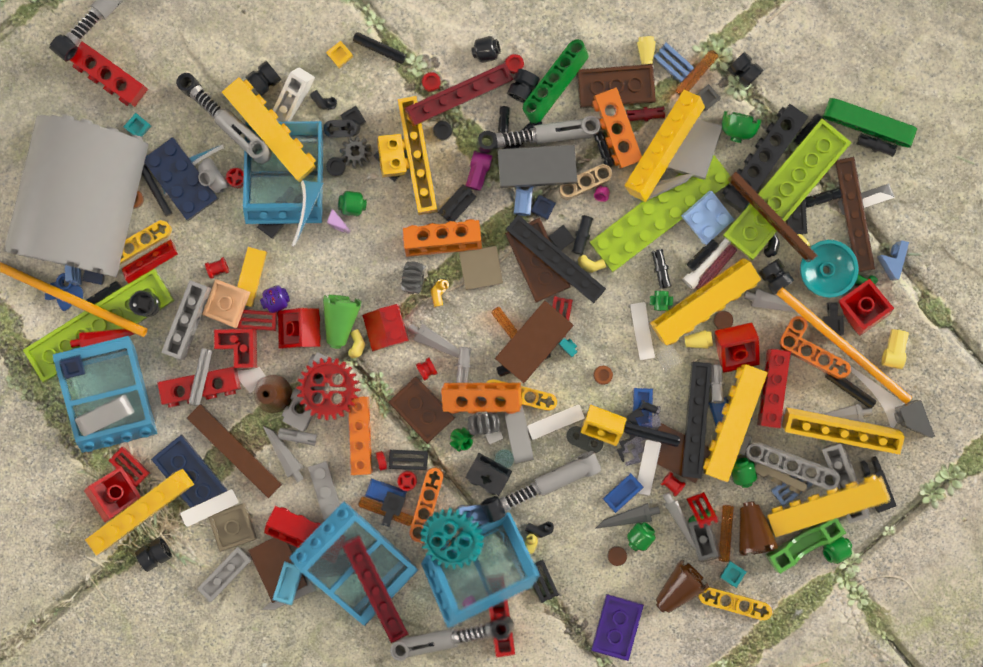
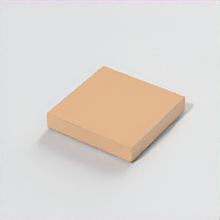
M215 279L202 315L237 328L250 292Z

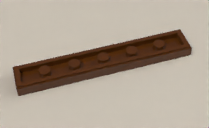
M855 157L839 159L835 162L842 195L850 247L858 261V272L874 270L875 265Z
M737 172L731 175L728 181L806 262L809 263L818 256Z
M202 404L187 417L267 498H270L283 485Z

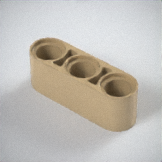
M604 164L577 175V184L561 185L559 194L565 200L573 199L600 185L606 184L612 176V170L608 165ZM598 171H606L608 177L601 179L598 176ZM582 178L590 180L588 187L581 185L580 180ZM563 187H572L573 193L570 195L565 194Z

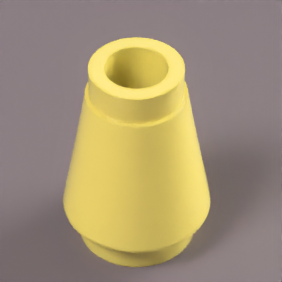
M653 36L638 37L637 46L641 65L653 64L656 42Z
M704 330L684 336L686 348L709 349L708 347L713 346L711 331L706 332Z

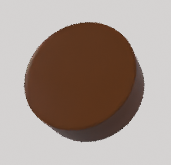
M727 311L718 312L714 316L713 323L719 330L729 328L733 325V316Z
M614 546L608 551L607 557L612 565L621 566L627 560V553L622 547Z

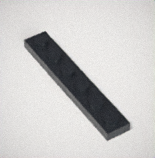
M517 215L506 228V231L593 304L606 290L603 285L520 215Z
M691 362L681 477L702 479L711 363Z

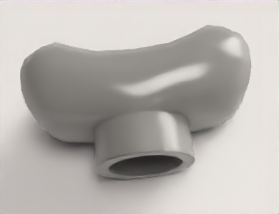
M205 158L199 164L198 170L200 173L198 178L203 186H209L216 193H222L224 188L229 187L226 178L219 172L212 159Z

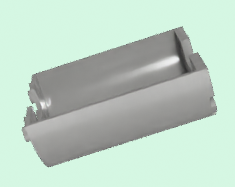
M56 115L36 116L4 252L117 277L149 144L143 141V137L137 135L129 136L112 127L103 128L87 119L78 121L68 115H62V117Z

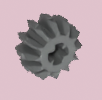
M356 136L355 141H353L349 137V144L346 142L342 143L345 148L340 149V153L344 154L341 156V160H347L346 166H350L352 163L353 169L357 168V163L363 168V161L366 163L370 162L366 156H372V152L368 151L371 149V145H365L367 142L365 138L360 141L359 136ZM354 149L356 151L359 149L360 154L358 156L356 154L353 156L352 151Z
M415 261L406 262L401 282L403 292L408 294H419L421 292L425 267L422 263Z
M482 413L468 417L467 424L471 435L490 434L500 430V421L497 413Z

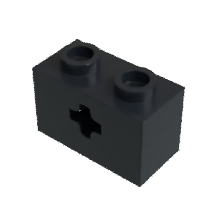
M478 453L465 478L471 484L481 486L489 494L500 496L511 476L512 470Z

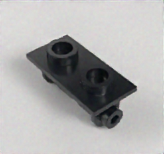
M462 185L437 213L447 222H455L477 196L472 193L470 188Z

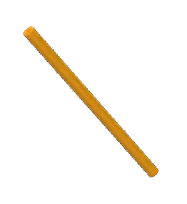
M0 262V272L141 337H145L148 329Z
M782 287L777 292V296L905 404L910 402L912 396Z

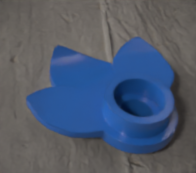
M65 273L60 274L56 282L50 283L83 299V290L79 285L75 286L71 283L68 286L64 285ZM45 293V300L57 299V303L62 311H66L72 306L63 300Z

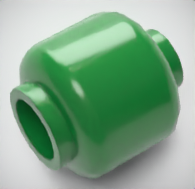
M344 191L342 195H339L338 210H341L343 215L359 217L362 211L366 210L367 200L363 199L362 193Z
M739 458L735 461L731 472L734 484L742 488L751 487L758 478L754 462L748 460V458Z
M646 522L636 523L627 534L628 545L634 551H646L656 539L655 530Z
M841 536L832 543L823 546V555L828 562L839 564L851 557L852 543L848 538Z

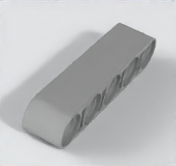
M753 442L746 450L748 458L752 461L823 488L834 489L840 482V475L837 471L767 444ZM753 446L760 448V456L752 454L751 448ZM770 454H777L779 462L773 463L770 460ZM791 460L796 461L798 469H790L788 462ZM810 467L816 469L817 476L810 477L807 474V469ZM833 475L836 478V483H827L825 477Z

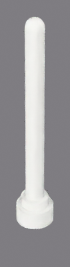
M725 238L719 244V247L694 272L687 273L684 276L683 282L691 289H694L699 284V277L731 242Z

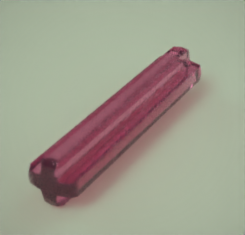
M731 244L727 246L698 281L699 284L695 287L697 290L717 276L737 252L736 247Z

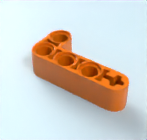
M802 316L793 317L780 339L781 349L790 351L791 355L837 379L846 378L851 372L850 364L803 339L802 336L808 326L807 321ZM800 321L803 324V329H794L793 322ZM792 338L794 345L792 347L785 346L784 339ZM809 347L811 355L804 356L801 353V348ZM826 356L829 360L828 365H821L818 360L819 357ZM833 360L836 361L834 366H844L843 370L846 371V373L843 372L842 374H839V370L835 367H833L830 370L829 367L833 364Z
M438 467L430 468L426 473L409 533L412 540L423 544L425 542H421V537L415 536L413 530L416 527L423 529L425 521L427 522L428 517L421 518L419 516L420 509L425 508L429 511V516L433 515L444 477L443 471ZM434 471H437V475L440 476V479H436L434 485H438V488L426 485L427 483L431 484L432 477L430 474H433ZM426 490L434 492L435 497L432 500L425 498L424 492Z

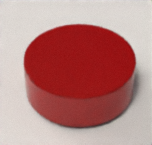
M511 54L506 58L505 63L511 74H516L519 68H524V60L520 55Z
M434 72L426 73L422 78L423 88L428 92H436L441 86L439 75Z
M382 451L376 452L379 470H387L384 453Z

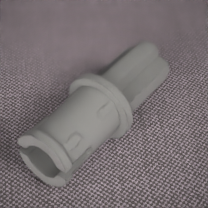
M459 347V359L456 364L458 366L456 383H467L468 370L471 368L470 355L472 348Z
M712 365L710 383L712 403H724L723 386L725 383L722 377V366Z
M280 428L278 438L296 442V444L303 443L315 446L317 434L302 432L299 429L296 431Z

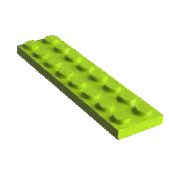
M821 119L758 195L786 221L852 142L824 119ZM749 204L724 233L723 237L753 260L777 231Z
M713 155L705 180L691 176L687 182L646 202H641L589 243L600 258L604 259L605 264L613 273L683 219L682 215L709 190L716 194L730 183L728 179L731 176L716 156Z
M154 268L95 305L139 324L148 317L136 315L131 311L129 300L135 292L147 291L155 294L161 302L160 310L175 300ZM84 311L23 349V352L41 381L47 382L57 375L53 354L81 348V346L72 348L70 345V340L79 339V333L124 328Z

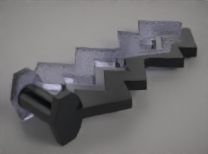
M641 400L639 407L629 414L627 418L632 424L639 425L636 418L644 416L641 411L644 409L654 413V415L647 416L650 422L641 423V425L647 428L661 426L659 418L661 407ZM630 435V438L619 441L622 448L617 449V452L622 462L625 461L623 453H630L627 445L634 444L635 448L630 449L634 459L625 463L626 466L641 462L638 453L644 452L641 441L648 439Z

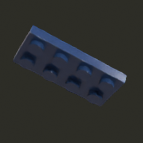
M174 137L145 157L144 163L187 221L219 199L209 186H203L199 182L198 176L200 172Z
M183 435L177 437L151 459L166 479L175 472L184 469L195 484L180 495L190 508L228 491Z

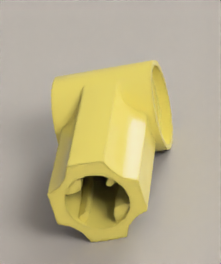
M891 329L887 348L882 355V365L903 369L906 362V353L904 352L908 332Z

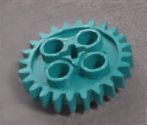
M451 508L448 509L447 513L444 509H441L439 513L435 511L432 516L428 517L427 522L425 521L420 533L423 535L420 541L425 542L422 549H428L426 555H433L431 561L437 559L438 565L442 562L445 563V568L449 564L452 565L453 569L456 568L457 564L461 569L464 564L470 566L471 561H476L484 545L482 543L484 536L480 535L482 529H476L479 522L472 523L473 516L467 518V512L465 511L461 515L459 514V509L455 513L452 512ZM460 528H463V529L457 534L456 538H453V536L456 534V532H457ZM448 539H452L445 549H441L446 545Z

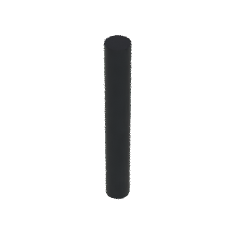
M144 164L142 176L164 215L168 217L172 214V211Z

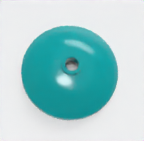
M824 240L812 245L810 248L818 256L809 263L802 258L800 264V274L805 286L814 294L826 298L837 297L848 292L855 284L859 271L858 261L853 251L844 243L835 240ZM824 267H828V273H824Z

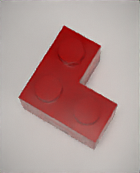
M214 330V349H234V368H257V330Z

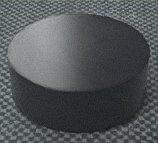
M446 121L437 122L433 128L434 136L440 141L448 140L452 135L451 125Z
M333 157L328 160L326 169L331 176L339 177L344 174L346 165L341 158Z

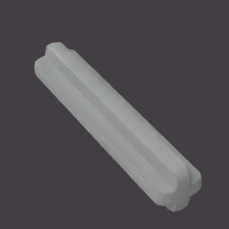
M203 348L200 352L189 404L198 406L201 402L212 351Z

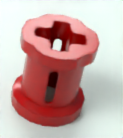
M224 257L213 263H205L210 279L222 273H229Z
M671 471L660 483L672 491L675 497L686 485L685 482H681L673 476Z

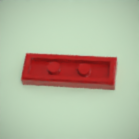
M172 240L166 241L123 267L122 272L127 283L133 282L178 255Z

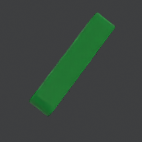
M575 39L567 45L524 102L522 109L531 123H538L545 117L587 61L589 54L582 40Z
M829 98L823 118L876 138H882L884 141L906 148L912 147L917 132L915 126L835 98Z

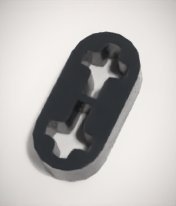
M353 119L330 120L325 123L323 130L325 135L331 138L354 137L360 132V124ZM345 126H354V130H345ZM330 127H339V131H330Z

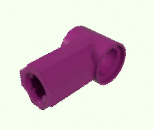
M474 150L466 187L476 191L482 190L486 173L489 171L492 162V155Z

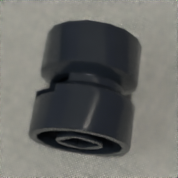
M746 52L742 53L727 69L734 77H739V82L745 88L764 71L757 63H752V58Z
M266 60L258 66V71L253 70L245 77L260 96L269 91L270 85L275 86L282 80Z
M519 68L514 76L515 83H511L507 94L511 98L524 103L532 93V90L539 84L540 78L527 70Z
M779 258L758 272L764 281L769 282L768 287L773 294H776L782 287L785 288L794 281L790 273L784 271L785 266Z
M137 291L130 297L129 307L136 315L152 317L159 312L161 302L151 292Z
M162 537L151 541L149 546L144 545L135 551L140 566L146 572L156 568L158 562L162 564L172 558L171 550Z

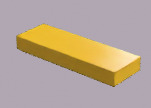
M251 247L247 248L237 287L250 292L246 306L253 307L267 252Z

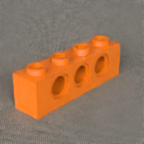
M617 87L595 95L592 105L595 112L600 114V127L606 131L608 136L605 137L608 148L612 147L614 153L612 158L614 159L615 166L621 169L639 162L642 155ZM607 106L614 108L615 113L613 116L606 115L605 108ZM613 124H618L621 127L620 134L612 132ZM620 142H625L628 146L625 153L620 152L618 149Z
M468 219L464 222L449 221L445 224L430 223L426 226L411 225L403 228L406 257L482 249L479 220ZM460 233L466 234V235H464V236H462V237L457 236V235L460 234ZM441 235H445V236H446V237L443 238V239L438 238V237L441 236ZM422 237H427L426 240H419Z
M444 383L441 390L443 412L452 414L458 412H468L471 414L478 412H506L513 414L520 412L522 405L521 383ZM459 397H464L467 401H462ZM478 397H484L486 401H481ZM497 397H503L505 401H500Z
M368 396L353 399L356 406L349 405L351 412H348L351 475L373 473L370 401Z

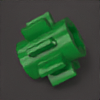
M654 291V296H650V305H654L655 311H668V306H673V296H669V291Z
M465 427L462 429L457 428L452 431L450 435L452 441L449 444L458 452L461 450L466 451L472 446L473 440L471 438L474 435H471Z

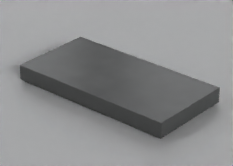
M575 145L498 149L500 188L577 184Z

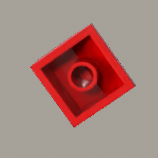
M868 279L838 301L848 323L859 336L887 318L894 310V307L871 279Z
M398 303L362 315L372 352L409 342Z
M296 308L278 311L279 349L320 347L319 308Z
M752 322L715 331V344L723 373L735 371L738 367H742L745 364L751 367L760 365L759 336Z
M122 466L89 485L84 490L104 522L112 519L142 498Z

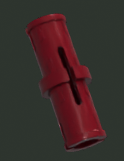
M664 106L655 108L643 107L637 110H626L629 122L641 120L648 122L651 119H664L665 108Z

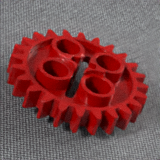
M328 357L327 362L320 358V364L312 361L314 367L307 365L308 372H301L304 379H298L302 383V386L296 387V389L302 390V393L297 395V397L303 398L300 405L306 404L307 406L304 410H312L311 416L318 413L317 419L320 420L323 415L326 421H329L330 415L334 420H337V414L344 417L343 411L351 412L349 405L356 406L353 399H359L355 392L360 391V389L356 388L355 385L359 384L360 381L353 379L357 374H350L353 368L348 367L345 369L346 362H342L339 365V359L337 358L334 360V363H332V358ZM318 374H322L324 378L320 384L315 382V377ZM341 374L343 381L341 384L336 385L334 378L336 375ZM329 384V386L334 388L344 387L345 391L330 390L328 393L324 390H312L311 388L328 387ZM321 393L323 399L321 403L317 404L314 401V397L316 394ZM336 394H341L342 401L339 404H335L333 401Z

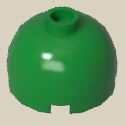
M724 111L721 125L724 133L731 137V141L741 143L742 140H749L757 134L762 120L758 118L756 122L753 121V116L737 112L728 115V111Z

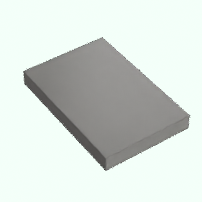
M697 119L670 161L668 170L681 174L694 173L692 177L705 180L722 132V126Z

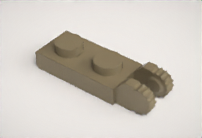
M759 463L755 466L758 476L760 475L763 478L769 476L772 478V482L780 486L784 483L790 486L789 490L794 493H805L808 488L807 484L771 467Z

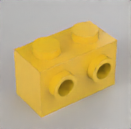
M401 134L378 136L377 145L382 178L405 175L406 170L409 169L408 158L404 157V150H406L405 139H402Z
M590 405L580 433L617 446L623 434L627 418Z

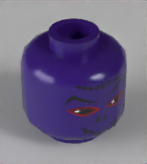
M279 285L265 289L262 292L263 298L260 299L263 309H268L271 313L287 308L288 302H290L287 290Z

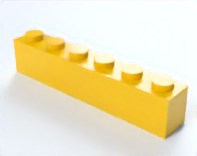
M238 77L222 93L295 179L301 182L317 168L314 165L316 160L309 152L305 154L301 148L304 146L297 138L293 140L290 137L289 133L291 131L284 123L282 125L276 120L278 118L277 114L272 109L267 110L264 106L266 101L259 94L255 96L251 91L254 87L248 80L243 81Z
M683 90L624 186L630 195L644 202L647 201L669 166L670 161L705 108L700 96Z
M417 96L398 99L417 210L419 215L436 213L438 210L422 123L413 127L405 111L406 107L418 102Z
M742 258L653 320L650 325L661 342L666 346L674 344L680 336L690 333L696 325L707 321L710 315L723 310L730 301L737 300L743 292L753 289L761 281V278L752 263Z
M746 364L738 367L735 378H737L735 386L732 385L728 393L730 400L728 404L725 403L722 409V414L724 415L722 422H718L715 429L717 433L715 440L712 439L709 445L710 455L703 462L704 474L728 482L768 372Z
M786 407L782 427L787 433L899 455L905 438L900 429Z
M184 469L175 472L86 538L85 541L95 555L106 551L195 484Z
M871 475L864 478V482L857 484V481L845 484L846 488L840 490L836 487L827 490V494L821 496L819 493L810 495L808 500L803 502L798 499L790 502V506L783 508L780 505L771 508L772 512L767 516L775 537L888 502L890 497L882 476L876 477V475Z

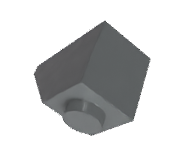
M913 400L907 404L895 407L896 413H894L898 424L925 437H935L922 400Z
M697 521L689 523L699 561L706 562L721 558L711 525L707 526V524H704V527L700 529Z

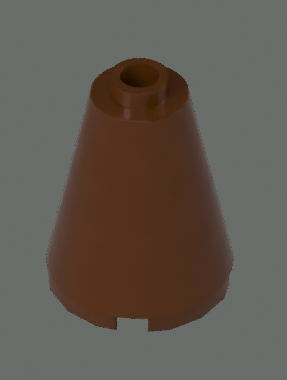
M269 375L257 383L254 390V398L257 405L265 412L278 413L290 405L293 390L285 378L278 375Z
M754 501L743 503L744 507L740 508V556H748L747 553L755 555L771 552L774 549L777 550L778 544L760 505L755 504Z
M684 560L678 562L656 598V606L663 613L665 611L667 613L674 611L709 588L708 583L704 585L702 582L704 577L691 564L687 563L684 565Z

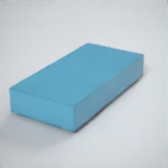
M284 562L273 600L288 605L293 604L302 572L299 571L295 564Z

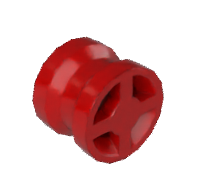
M231 168L226 174L227 182L234 188H243L244 171L240 168Z
M430 357L426 358L425 362L416 364L424 381L429 376L438 374Z
M411 471L401 473L397 480L399 488L404 491L414 489L417 484L416 475Z

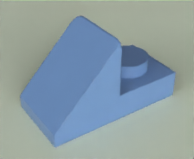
M902 240L896 242L891 249L892 257L885 255L877 256V259L892 281L900 279L909 242Z
M480 504L460 505L457 507L459 514L462 515L466 511L467 518L473 516L472 523L479 522L478 525L488 522Z

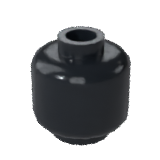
M492 36L476 39L474 47L471 48L473 57L477 58L480 63L496 60L498 55L501 54L499 41Z

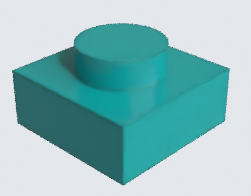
M135 112L123 127L132 135L143 137L152 126Z
M564 338L558 343L570 357H573L578 352L575 349L577 345L570 338L568 340Z
M729 561L719 577L737 588L747 572Z

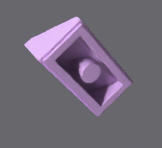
M332 209L327 223L336 230L347 234L350 233V229Z

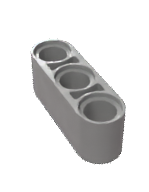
M126 394L80 415L74 420L82 435L87 436L132 414L134 409Z
M521 406L520 412L513 414L504 412L515 464L534 460L523 407Z

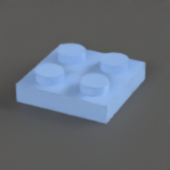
M710 190L682 215V218L705 245L734 221L731 214Z

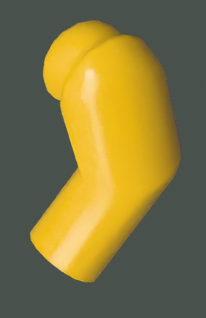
M445 279L438 280L431 289L434 307L443 305L441 295L449 287V283Z

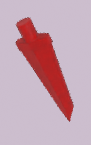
M126 329L79 333V339L70 340V345L72 348L78 346L85 347L125 336H132L135 333Z

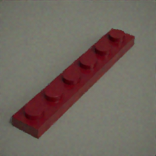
M503 63L406 107L405 111L414 127L513 81V78L506 63Z
M357 535L341 543L390 642L393 643L409 635L360 536Z

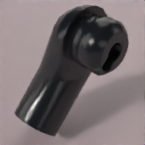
M318 90L310 94V97L321 110H333L337 106V100L334 97L323 98Z
M776 234L769 240L768 248L764 249V254L768 258L778 254L780 241Z
M549 521L540 526L528 523L525 531L534 534L538 538H543L554 531V525Z

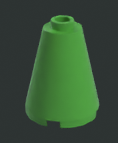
M331 294L327 297L324 295L326 343L330 344L331 348L341 349V346L346 345L361 308V300L355 298L353 302L350 301L348 296Z

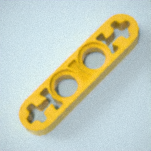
M160 220L127 238L125 245L128 243L133 244L134 250L132 253L127 254L123 249L122 255L124 258L121 257L120 265L170 236L172 232L171 225ZM160 225L164 227L166 226L167 228L165 229V233L163 234L159 232L155 234L158 237L157 239H155V236L151 232V230L153 229V232H157L160 230ZM143 234L150 235L151 240L148 244L141 242Z
M491 379V380H488V381L486 382V383H492V382H494V383H507V382H503V381H499V380H495V379ZM521 386L523 405L549 411L556 407L557 399L553 394ZM527 392L535 394L534 402L528 403L525 401L524 396ZM538 394H542V399H547L550 396L554 404L550 405L549 408L543 402H540V406L536 405L539 398Z
M709 587L707 590L713 596H716V592H718L716 604L713 598L705 600L702 594L698 596V599L705 605L755 619L767 620L772 615L771 607L763 601ZM724 595H728L731 599L730 604L727 606H723L720 603V599ZM743 600L749 603V608L746 611L739 609V603ZM753 603H756L754 606L759 609L765 606L764 608L767 610V613H763L760 616L761 613L753 610Z

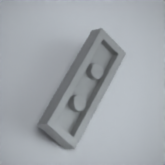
M328 461L308 467L324 521L340 506Z
M238 546L197 590L212 602L251 562L252 558Z

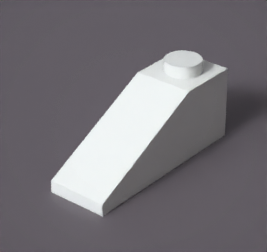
M301 68L290 72L273 108V111L278 116L276 119L278 122L291 121L315 79L314 76Z

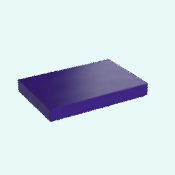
M606 594L591 651L629 661L644 604Z

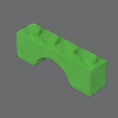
M835 518L809 527L778 546L777 550L774 549V551L768 552L765 555L774 570L781 574L796 565L810 551L822 545L832 543L845 535L846 532L839 520Z

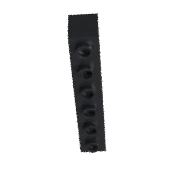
M791 104L786 108L781 107L776 114L778 117L777 121L769 124L765 130L767 132L765 138L761 137L754 147L757 149L754 154L749 153L744 160L746 164L744 168L737 170V173L755 191L759 189L809 117ZM781 122L787 123L789 130H783ZM770 138H776L778 146H773L770 143ZM760 153L767 155L766 162L760 160ZM749 168L756 171V177H751L748 174ZM728 184L722 192L724 197L721 200L738 212H742L749 203L733 185Z

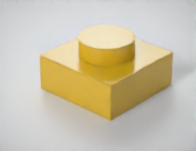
M339 41L326 52L338 68L353 58L352 53L342 41Z

